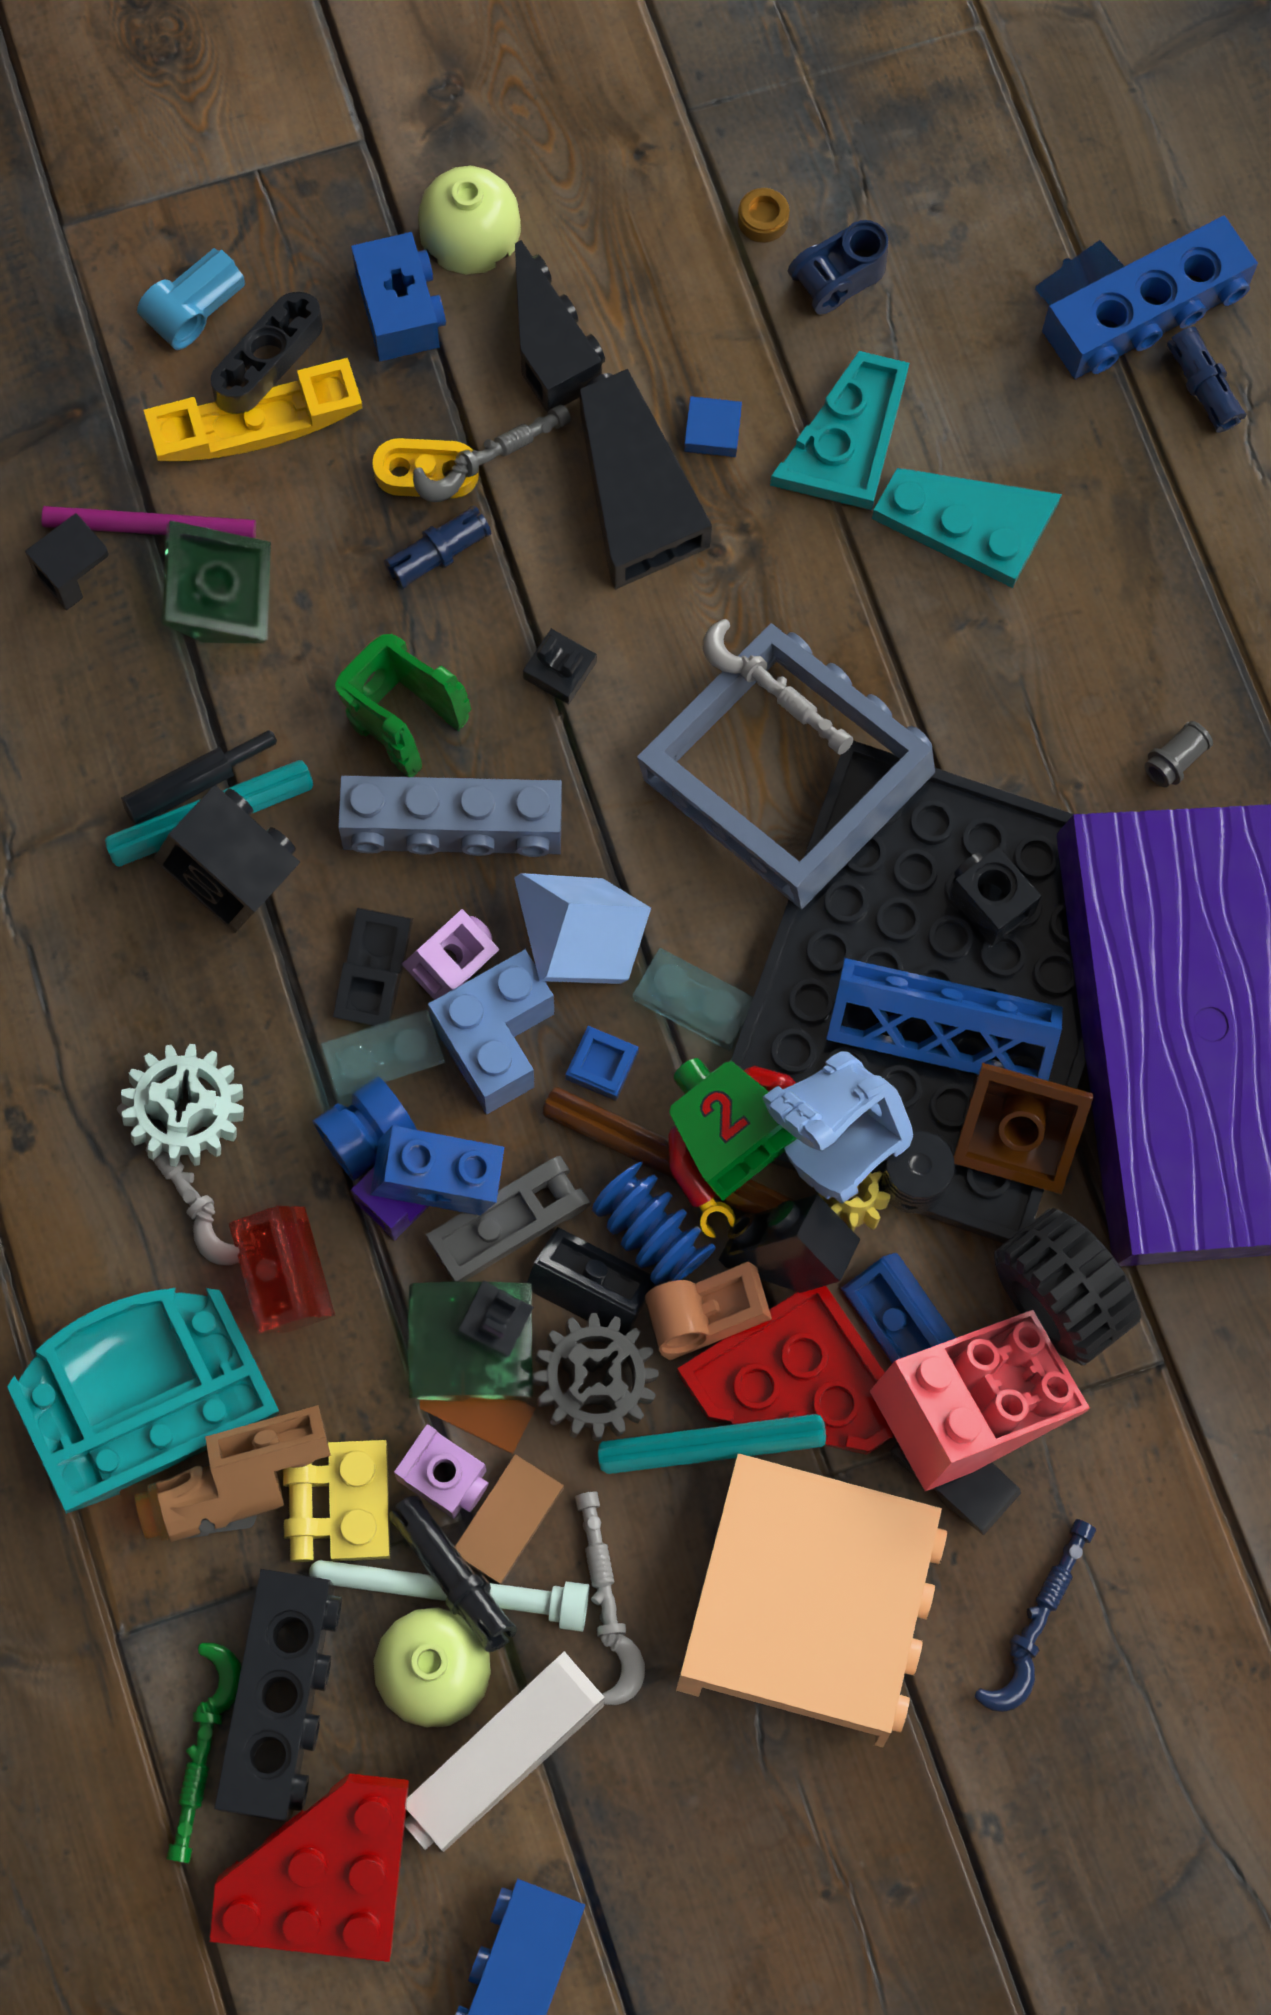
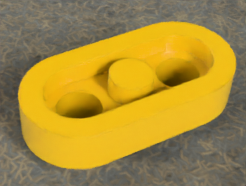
M391 439L381 444L375 451L373 456L374 477L378 486L389 494L420 497L413 484V470L415 468H422L429 479L438 481L445 478V472L452 470L451 467L456 465L454 460L459 452L464 450L472 452L473 450L466 444L457 441ZM397 467H405L409 470L406 475L401 477L391 473ZM479 471L474 476L465 477L464 483L451 498H459L470 493L478 482Z

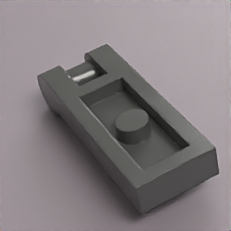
M561 1156L550 1159L498 1191L497 1203L481 1216L462 1212L426 1234L427 1241L456 1287L558 1224L576 1217L590 1206L591 1202L582 1189L576 1190L567 1177L570 1170ZM548 1188L556 1202L543 1209L535 1193Z

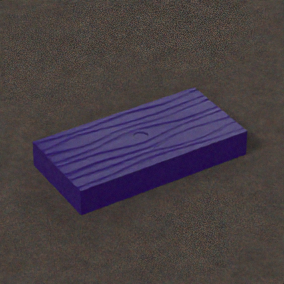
M1271 804L1222 808L1208 807L1073 814L1056 834L1089 1089L1090 1093L1093 1094L1091 1104L1111 1255L1119 1266L1271 1256Z

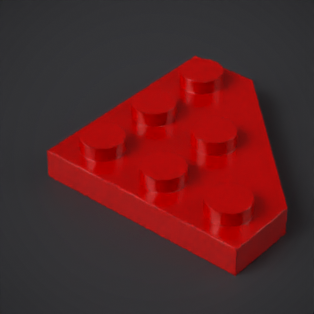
M827 1286L802 1293L796 1292L770 1309L771 1320L724 1338L677 1368V1374L709 1421L734 1425L818 1414L825 1423L826 1443L824 1446L868 1455L895 1437L870 1393L872 1387L885 1372Z
M349 1773L332 1786L329 1793L306 1811L301 1810L269 1835L264 1843L240 1862L237 1860L219 1874L214 1890L210 1942L390 1962L409 1780Z

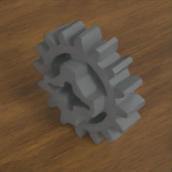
M591 1313L585 1328H581L579 1323L572 1317L565 1324L566 1337L554 1330L549 1333L546 1340L554 1351L539 1350L536 1355L535 1361L546 1367V1370L534 1373L532 1377V1384L546 1387V1391L539 1396L536 1403L538 1407L554 1406L556 1410L550 1420L553 1426L561 1423L564 1419L572 1422L570 1437L576 1438L582 1428L587 1427L590 1428L593 1441H600L604 1427L607 1426L619 1437L625 1432L623 1418L626 1417L636 1424L643 1418L644 1414L637 1405V1402L651 1404L656 1394L644 1387V1384L654 1382L659 1376L658 1370L644 1367V1363L654 1353L652 1347L638 1350L634 1344L640 1331L635 1328L624 1336L618 1332L620 1318L616 1316L611 1320L608 1327H601L597 1313ZM598 1341L607 1343L609 1346L606 1349H587L582 1342ZM625 1360L629 1363L632 1372L631 1392L627 1390L629 1387L621 1380V1365ZM559 1361L563 1364L562 1368L569 1374L570 1387L564 1395L560 1390L557 1378ZM608 1361H611L602 1383L598 1382L592 1387L588 1386L580 1394L579 1391L584 1384V1379L588 1373L587 1370L593 1372L598 1367L602 1368ZM584 1405H603L610 1412L592 1414L580 1409Z

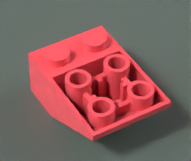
M1034 1310L895 1360L870 1390L924 1491L971 1474L1084 1414L1090 1409Z

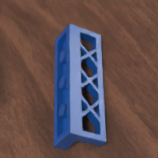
M844 958L826 1040L978 1074L983 1062L1048 1081L1062 1031L1063 1007ZM847 1002L870 1007L880 1021L864 1031L841 1026ZM886 1011L892 1012V1013H895V1014H893V1015H891V1016H888V1014L886 1013ZM910 1017L926 1020L934 1035L920 1043L907 1041L903 1038L896 1025ZM941 1024L950 1026L944 1029ZM966 1029L980 1032L990 1047L975 1055L960 1053L950 1038ZM885 1031H887V1033L889 1034V1036H885V1035H881V1034L884 1033ZM995 1036L1003 1037L1004 1039L998 1041ZM1021 1042L1044 1047L1038 1070L1014 1065L1006 1050ZM942 1044L945 1049L938 1048L936 1046ZM997 1056V1058L999 1059V1061L991 1060V1059H992L993 1057Z

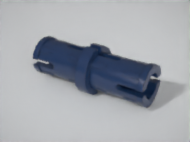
M1195 326L1175 334L1172 340L1167 342V347L1179 363L1188 380L1186 388L1190 395L1197 396L1200 403H1202L1216 432L1221 433L1238 425L1241 419L1246 417V412L1242 409L1229 388V384L1225 379L1227 372L1221 363L1216 364Z
M472 505L468 510L439 528L435 529L433 526L427 528L422 532L423 538L394 556L385 559V566L392 579L396 580L398 578V581H396L397 586L400 589H404L407 585L439 565L442 568H446L454 563L453 557L484 537L490 536L491 529L483 514L477 516L480 513L479 509Z

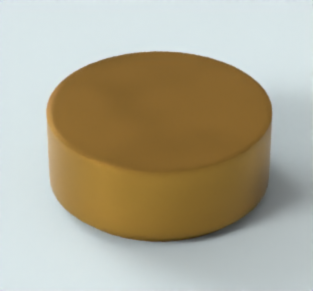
M757 188L748 192L741 199L738 208V225L741 232L747 238L756 242L764 243L778 239L788 227L789 204L782 194L770 188Z

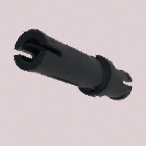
M410 1496L399 1502L396 1508L402 1513V1516L396 1510H392L388 1517L389 1521L398 1529L446 1594L445 1603L452 1614L456 1615L458 1613L463 1617L482 1643L486 1652H494L505 1646L509 1639L505 1637L503 1632H506L509 1637H514L517 1627L509 1620L491 1596L490 1583L484 1575L478 1576V1574L476 1575L425 1508L420 1497Z

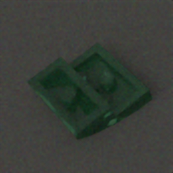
M481 1282L412 1283L409 1285V1399L465 1401L469 1398L526 1400L533 1397L532 1312L510 1357L503 1361L454 1335ZM488 1282L532 1306L531 1283Z

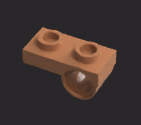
M750 1262L743 1263L698 1283L688 1280L667 1282L654 1287L645 1295L661 1356L670 1361L772 1319L757 1267Z

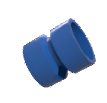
M376 1076L352 1093V1104L349 1107L337 1103L312 1120L317 1132L334 1158L354 1181L375 1166L378 1140L392 1125L417 1130L401 1102L379 1076Z

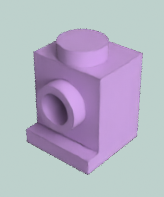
M461 909L406 959L402 965L427 993L436 1000L461 986L500 949L492 942L493 937L487 926L474 916L469 917ZM445 949L452 951L456 955L457 963L445 952Z
M428 1424L394 1471L398 1482L453 1519L461 1508L471 1512L489 1484L482 1479L486 1473L484 1463L439 1434L436 1429ZM441 1463L452 1464L456 1469L454 1478L448 1482L436 1480L434 1477L436 1466Z

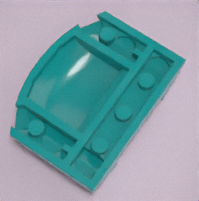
M176 1288L160 1289L136 1294L104 1305L70 1323L42 1344L35 1351L37 1356L30 1362L19 1381H17L14 1375L7 1386V1390L65 1514L119 1495L120 1490L206 1451L205 1436L267 1420L279 1414V1409L220 1290L206 1288L207 1296L175 1293Z

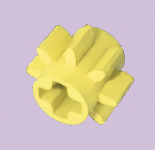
M880 1171L873 1174L869 1173L857 1186L858 1193L851 1198L853 1199L850 1201L847 1200L844 1203H840L834 1197L826 1199L818 1193L853 1232L856 1227L864 1223L874 1230L881 1218L876 1209H885L890 1200V1194L879 1192L878 1183L882 1176Z

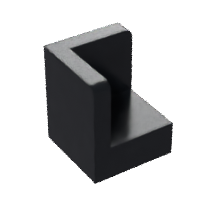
M77 513L25 551L35 576L66 611L83 599L77 580L109 555L104 543Z

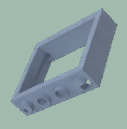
M771 623L738 656L742 657L744 655L747 658L750 655L754 657L761 656L767 662L766 671L778 662L900 758L828 834L799 862L677 763L757 682V680L747 682L741 673L733 674L722 671L637 756L646 783L802 910L935 773L933 746L927 736L914 726L905 728L892 718L890 709L877 696L868 694L865 697L852 686L850 678L840 667L833 663L824 665L814 657L810 647L800 636L793 632H789L786 635Z

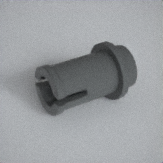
M1188 721L1161 749L1154 748L1148 753V761L1144 765L1147 775L1153 782L1164 788H1167L1170 784H1179L1184 778L1183 772L1206 750L1213 746L1212 737L1202 725L1195 721Z

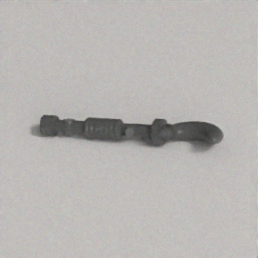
M558 405L550 409L547 416L543 418L537 417L534 423L528 426L521 424L496 437L494 441L490 439L485 440V449L482 451L473 450L471 452L470 450H464L459 452L454 460L456 465L452 466V471L441 480H431L425 475L422 468H415L413 470L415 490L421 498L429 502L448 500L458 492L464 483L465 477H471L478 473L479 465L493 460L498 455L505 457L532 443L533 437L541 433H549L553 427L559 429L569 424L571 421L569 411L565 406Z

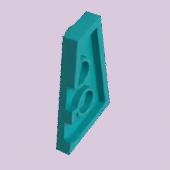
M858 351L826 397L825 404L809 426L807 425L804 428L790 454L783 463L781 462L771 475L770 486L872 510L910 363Z
M897 468L873 510L872 519L1013 588L1055 512L1062 494Z

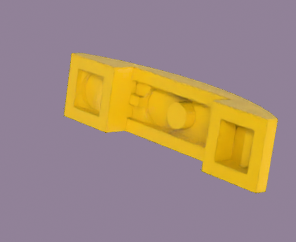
M348 358L297 370V381L272 387L253 409L244 413L232 414L225 412L215 402L197 406L195 397L144 409L145 419L158 461L204 460L251 452L305 436L350 416L362 409V401Z

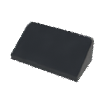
M557 1227L535 1260L526 1283V1288L587 1321L591 1313H597L601 1327H608L611 1320L616 1316L620 1318L618 1332L625 1336L630 1332L646 1302L645 1295L653 1289L654 1284L650 1280V1274Z

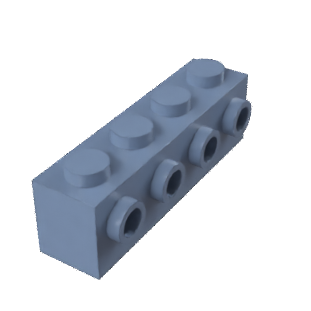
M341 776L339 832L343 850H354L360 853L409 851L422 855L437 852H463L475 856H484L492 853H518L528 857L561 854L562 780Z

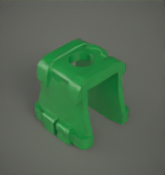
M383 634L374 639L340 673L335 686L339 699L347 707L346 716L352 728L361 736L364 735L366 737L368 734L373 736L385 746L390 761L396 765V768L406 776L414 777L422 769V760L414 738L407 725L401 719L377 703L400 682L459 732L469 719L468 713L471 711L470 701L467 698L468 695L465 687L445 667L439 666L434 670L409 654L406 642L400 637L393 634ZM375 672L372 679L364 686L367 679Z

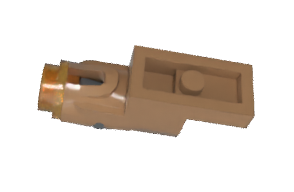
M319 1405L205 1436L210 1466L203 1468L195 1466L170 1479L148 1484V1491L135 1494L136 1507L146 1540L160 1536L162 1541L171 1540L173 1542L181 1539L208 1536L209 1533L246 1529L254 1525L257 1515L283 1506L277 1471L289 1467H304L317 1459L331 1456Z

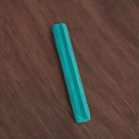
M297 760L232 786L230 789L241 795L254 810L253 813L311 790L313 788V780L307 765L303 760ZM200 800L107 836L105 845L115 866H123L157 852L168 834Z
M812 1414L602 1441L598 1446V1460L601 1471L612 1474L737 1458L738 1453L746 1456L818 1448L826 1443L825 1423L820 1415Z

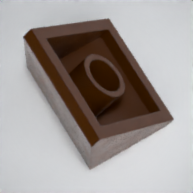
M982 1062L972 1085L953 1155L954 1164L1062 1194L1093 1100V1094Z

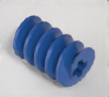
M642 1161L631 1166L611 1181L595 1200L592 1211L598 1217L612 1213L606 1226L612 1234L627 1230L621 1241L622 1247L626 1251L641 1248L635 1262L641 1269L656 1265L651 1273L650 1280L655 1286L671 1281L683 1280L708 1259L716 1247L713 1243L698 1249L693 1246L702 1230L698 1226L683 1232L678 1228L687 1212L684 1209H680L667 1215L664 1209L672 1198L671 1193L668 1191L652 1197L650 1192L658 1180L655 1174L640 1180L635 1177L642 1166Z

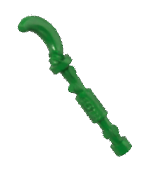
M200 1643L198 1646V1653L215 1665L218 1671L219 1683L215 1694L212 1697H208L207 1702L202 1701L198 1705L196 1712H193L192 1721L200 1722L197 1732L196 1746L193 1744L186 1750L192 1761L186 1764L180 1799L178 1800V1804L182 1808L174 1845L169 1844L166 1857L168 1860L190 1863L193 1848H189V1842L193 1831L196 1809L202 1807L205 1793L204 1790L210 1769L206 1765V1761L211 1750L214 1724L222 1725L223 1715L220 1714L229 1710L235 1703L242 1668L240 1661L231 1650L216 1643Z

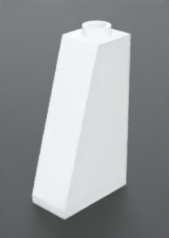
M564 1651L407 1798L406 1809L411 1815L405 1819V1827L425 1850L435 1842L444 1852L604 1707V1696Z

